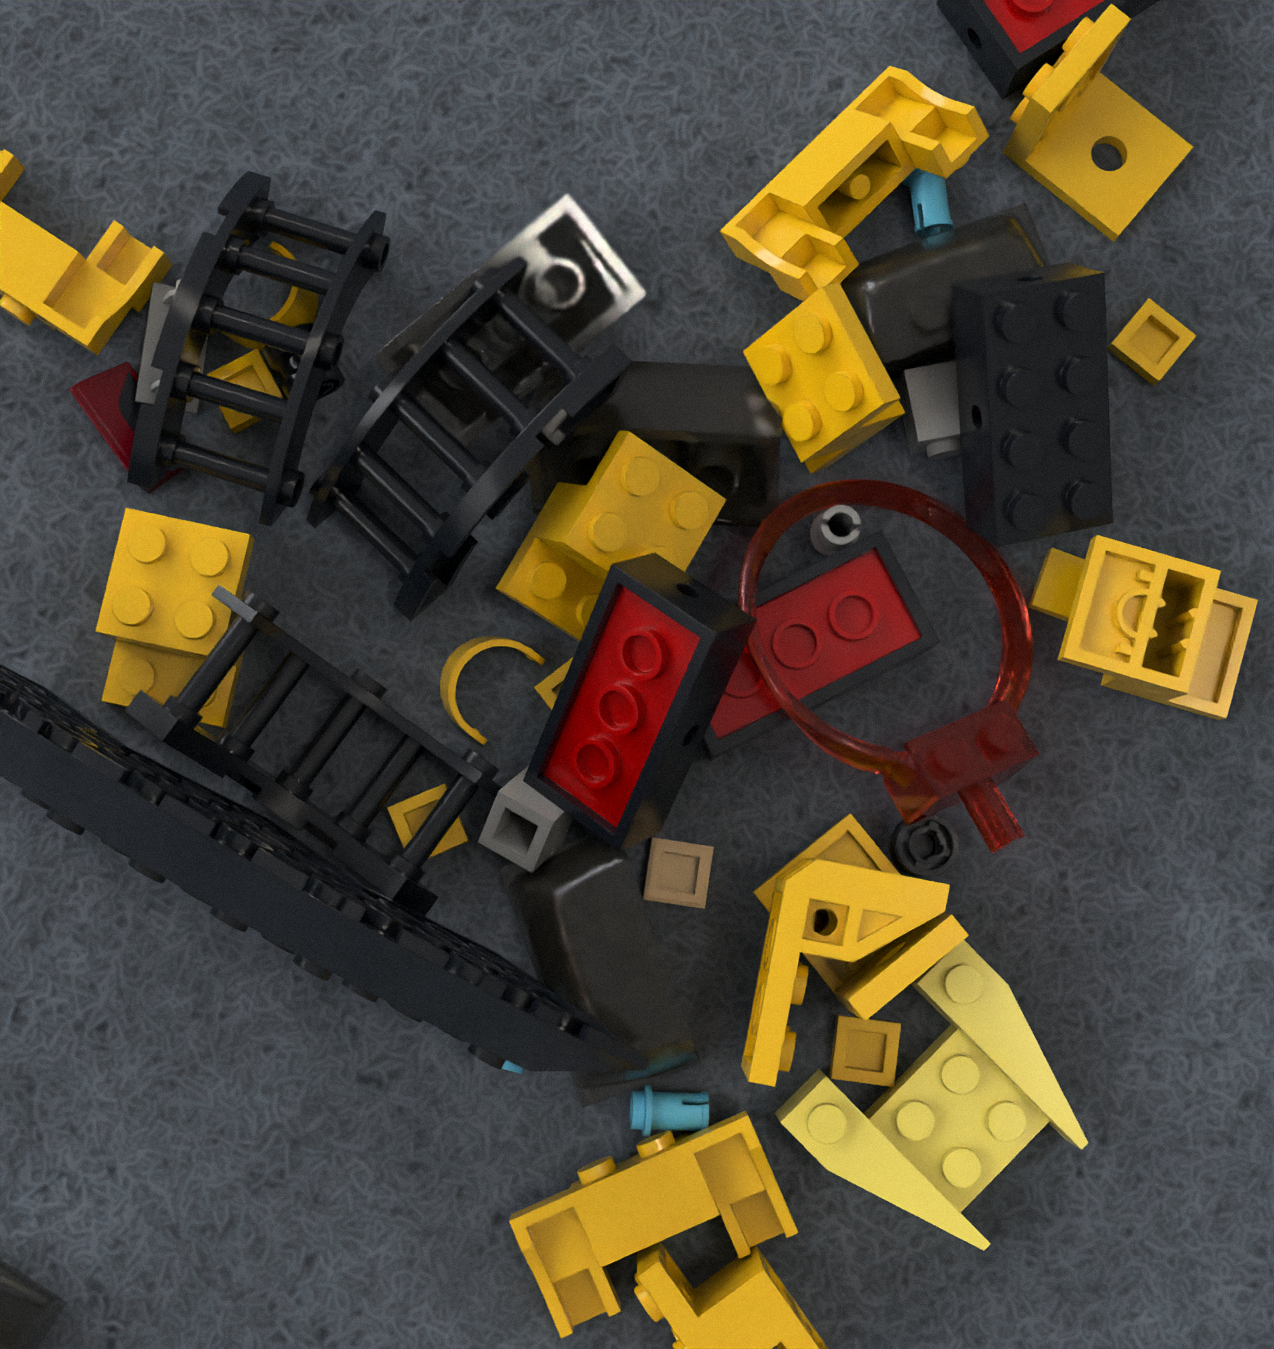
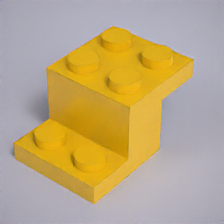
M839 282L822 286L743 351L800 462H805L810 474L829 467L905 414L899 402L900 396Z
M618 431L587 485L557 483L495 589L580 642L613 563L656 553L685 572L727 499L630 431Z
M125 509L95 632L116 641L101 701L128 707L138 692L142 690L164 704L170 695L177 697L238 615L211 594L218 585H221L241 600L255 541L253 536L247 533L135 509ZM244 651L198 712L203 716L199 723L222 728L227 727Z
M1096 535L1090 540L1058 660L1104 673L1101 686L1216 720L1226 719L1258 600L1217 588L1221 574L1220 570Z
M661 1241L637 1252V1272L634 1274V1278L638 1286L634 1288V1292L654 1322L657 1323L665 1317L671 1325V1331L677 1340L672 1344L674 1349H772L775 1346L778 1349H829L757 1245L750 1247L751 1254L740 1259L739 1257L735 1258L696 1288L691 1286Z

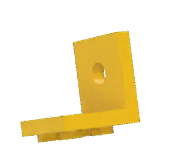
M1111 3L1095 23L1086 16L1063 44L1062 49L1064 52L1053 66L1048 63L1044 64L1029 82L1022 93L1025 98L1010 117V120L1017 125L1002 153L1114 242L1188 155L1193 146L1100 73L1131 18ZM1098 144L1114 146L1122 156V166L1114 171L1100 169L1092 160V148Z
M849 813L752 891V893L770 913L776 878L805 858L821 859L887 873L901 874L853 815ZM825 909L817 910L814 931H820L827 925L828 914ZM941 913L854 963L802 953V955L844 1007L866 1021L969 935L952 914Z

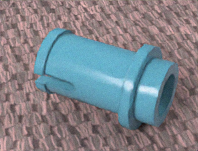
M915 168L902 181L903 185L910 189L915 235L918 237H934L945 234L944 231H951L954 225L950 215L945 183L946 178Z
M644 1085L643 1091L632 1090L630 1098V1129L642 1130L643 1136H650L651 1130L700 1131L705 1129L709 1123V1105H706L709 1101L708 1092L652 1091L651 1085Z

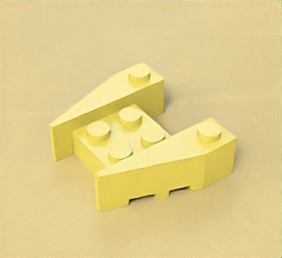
M963 940L911 983L951 1025L894 1082V1087H889L863 1114L818 1069L775 1114L780 1123L826 1170L984 1251L991 1243L961 1212L1048 1123L1066 1141L1081 1150L1088 1144V1141L1009 985Z

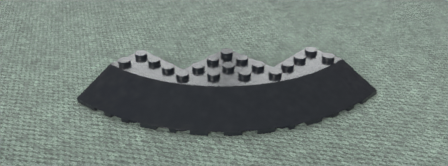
M0 664V776L23 788L20 794L31 802L47 809L46 816L56 824L79 835H83L84 831L88 830L101 838L100 841L109 848L131 858L128 865L144 876L159 883H164L168 879L190 896L212 906L210 913L225 924L242 932H246L248 927L261 933L264 939L278 948L291 954H296L293 962L308 973L325 981H328L334 973L343 978L341 983L361 997L372 1002H376L378 998H381L403 1015L417 1022L424 1020L460 1041L471 1043L467 1050L494 1068L501 1070L507 1060L529 1071L645 1070L651 1058L501 954L367 888L273 820L127 747L50 689Z

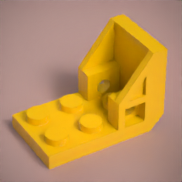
M812 858L803 859L778 876L775 881L741 1063L748 1082L775 1087L778 1070L790 1071L796 1042V1032L791 1031V1027L787 1025L790 1004L802 1005L808 978V966L802 965V962H799L800 952L854 963L945 912L950 885ZM819 909H825L828 914V923L822 930L814 931L816 912Z

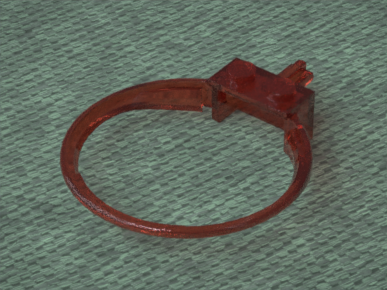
M846 479L823 483L799 492L771 512L751 539L743 557L739 574L737 595L738 607L757 619L756 596L761 569L777 540L794 524L809 515L829 509L835 505L882 507L914 517L936 529L957 545L978 568L994 596L1000 614L1002 627L1000 667L992 695L985 709L912 739L903 745L905 751L897 752L891 751L889 747L872 744L837 730L821 720L795 697L771 663L760 635L757 620L746 645L765 685L792 721L824 752L854 768L884 776V785L907 826L963 802L991 853L1001 851L1010 844L1019 841L1025 835L997 786L1009 780L1036 758L1039 752L1017 716L1019 706L1026 694L1031 678L1034 640L1025 599L1009 566L989 541L966 528V519L941 501L912 488L879 480Z

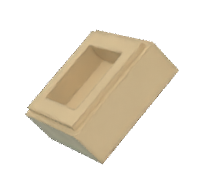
M652 837L643 899L705 909L714 847Z

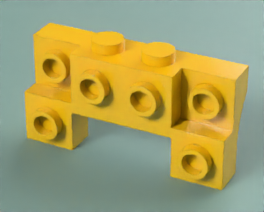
M889 66L720 230V233L737 258L770 273L781 291L805 301L822 286L837 282L841 285V282L859 265L844 238L915 168L947 179L954 171L967 163L971 154L989 137V134L974 106L942 96L924 85L908 71Z
M3 149V151H0V295H2L0 307L27 326H30L33 320L37 318L50 328L57 329L98 356L129 310L133 309L137 313L141 311L150 298L152 283H160L173 264L163 251L155 246L151 249L129 234L124 226L115 220L88 258L85 259L77 250L2 202L25 170V167L13 154Z
M746 1110L689 1136L685 1133L674 1138L671 1130L657 1133L636 1144L639 1154L615 1164L612 1156L598 1159L577 1171L580 1180L572 1183L569 1189L511 1214L509 1219L511 1228L521 1252L534 1274L561 1338L573 1334L575 1325L604 1312H607L609 1317L621 1312V1302L606 1265L716 1216L721 1215L739 1259L751 1254L750 1247L777 1235L785 1233L788 1238L798 1233Z

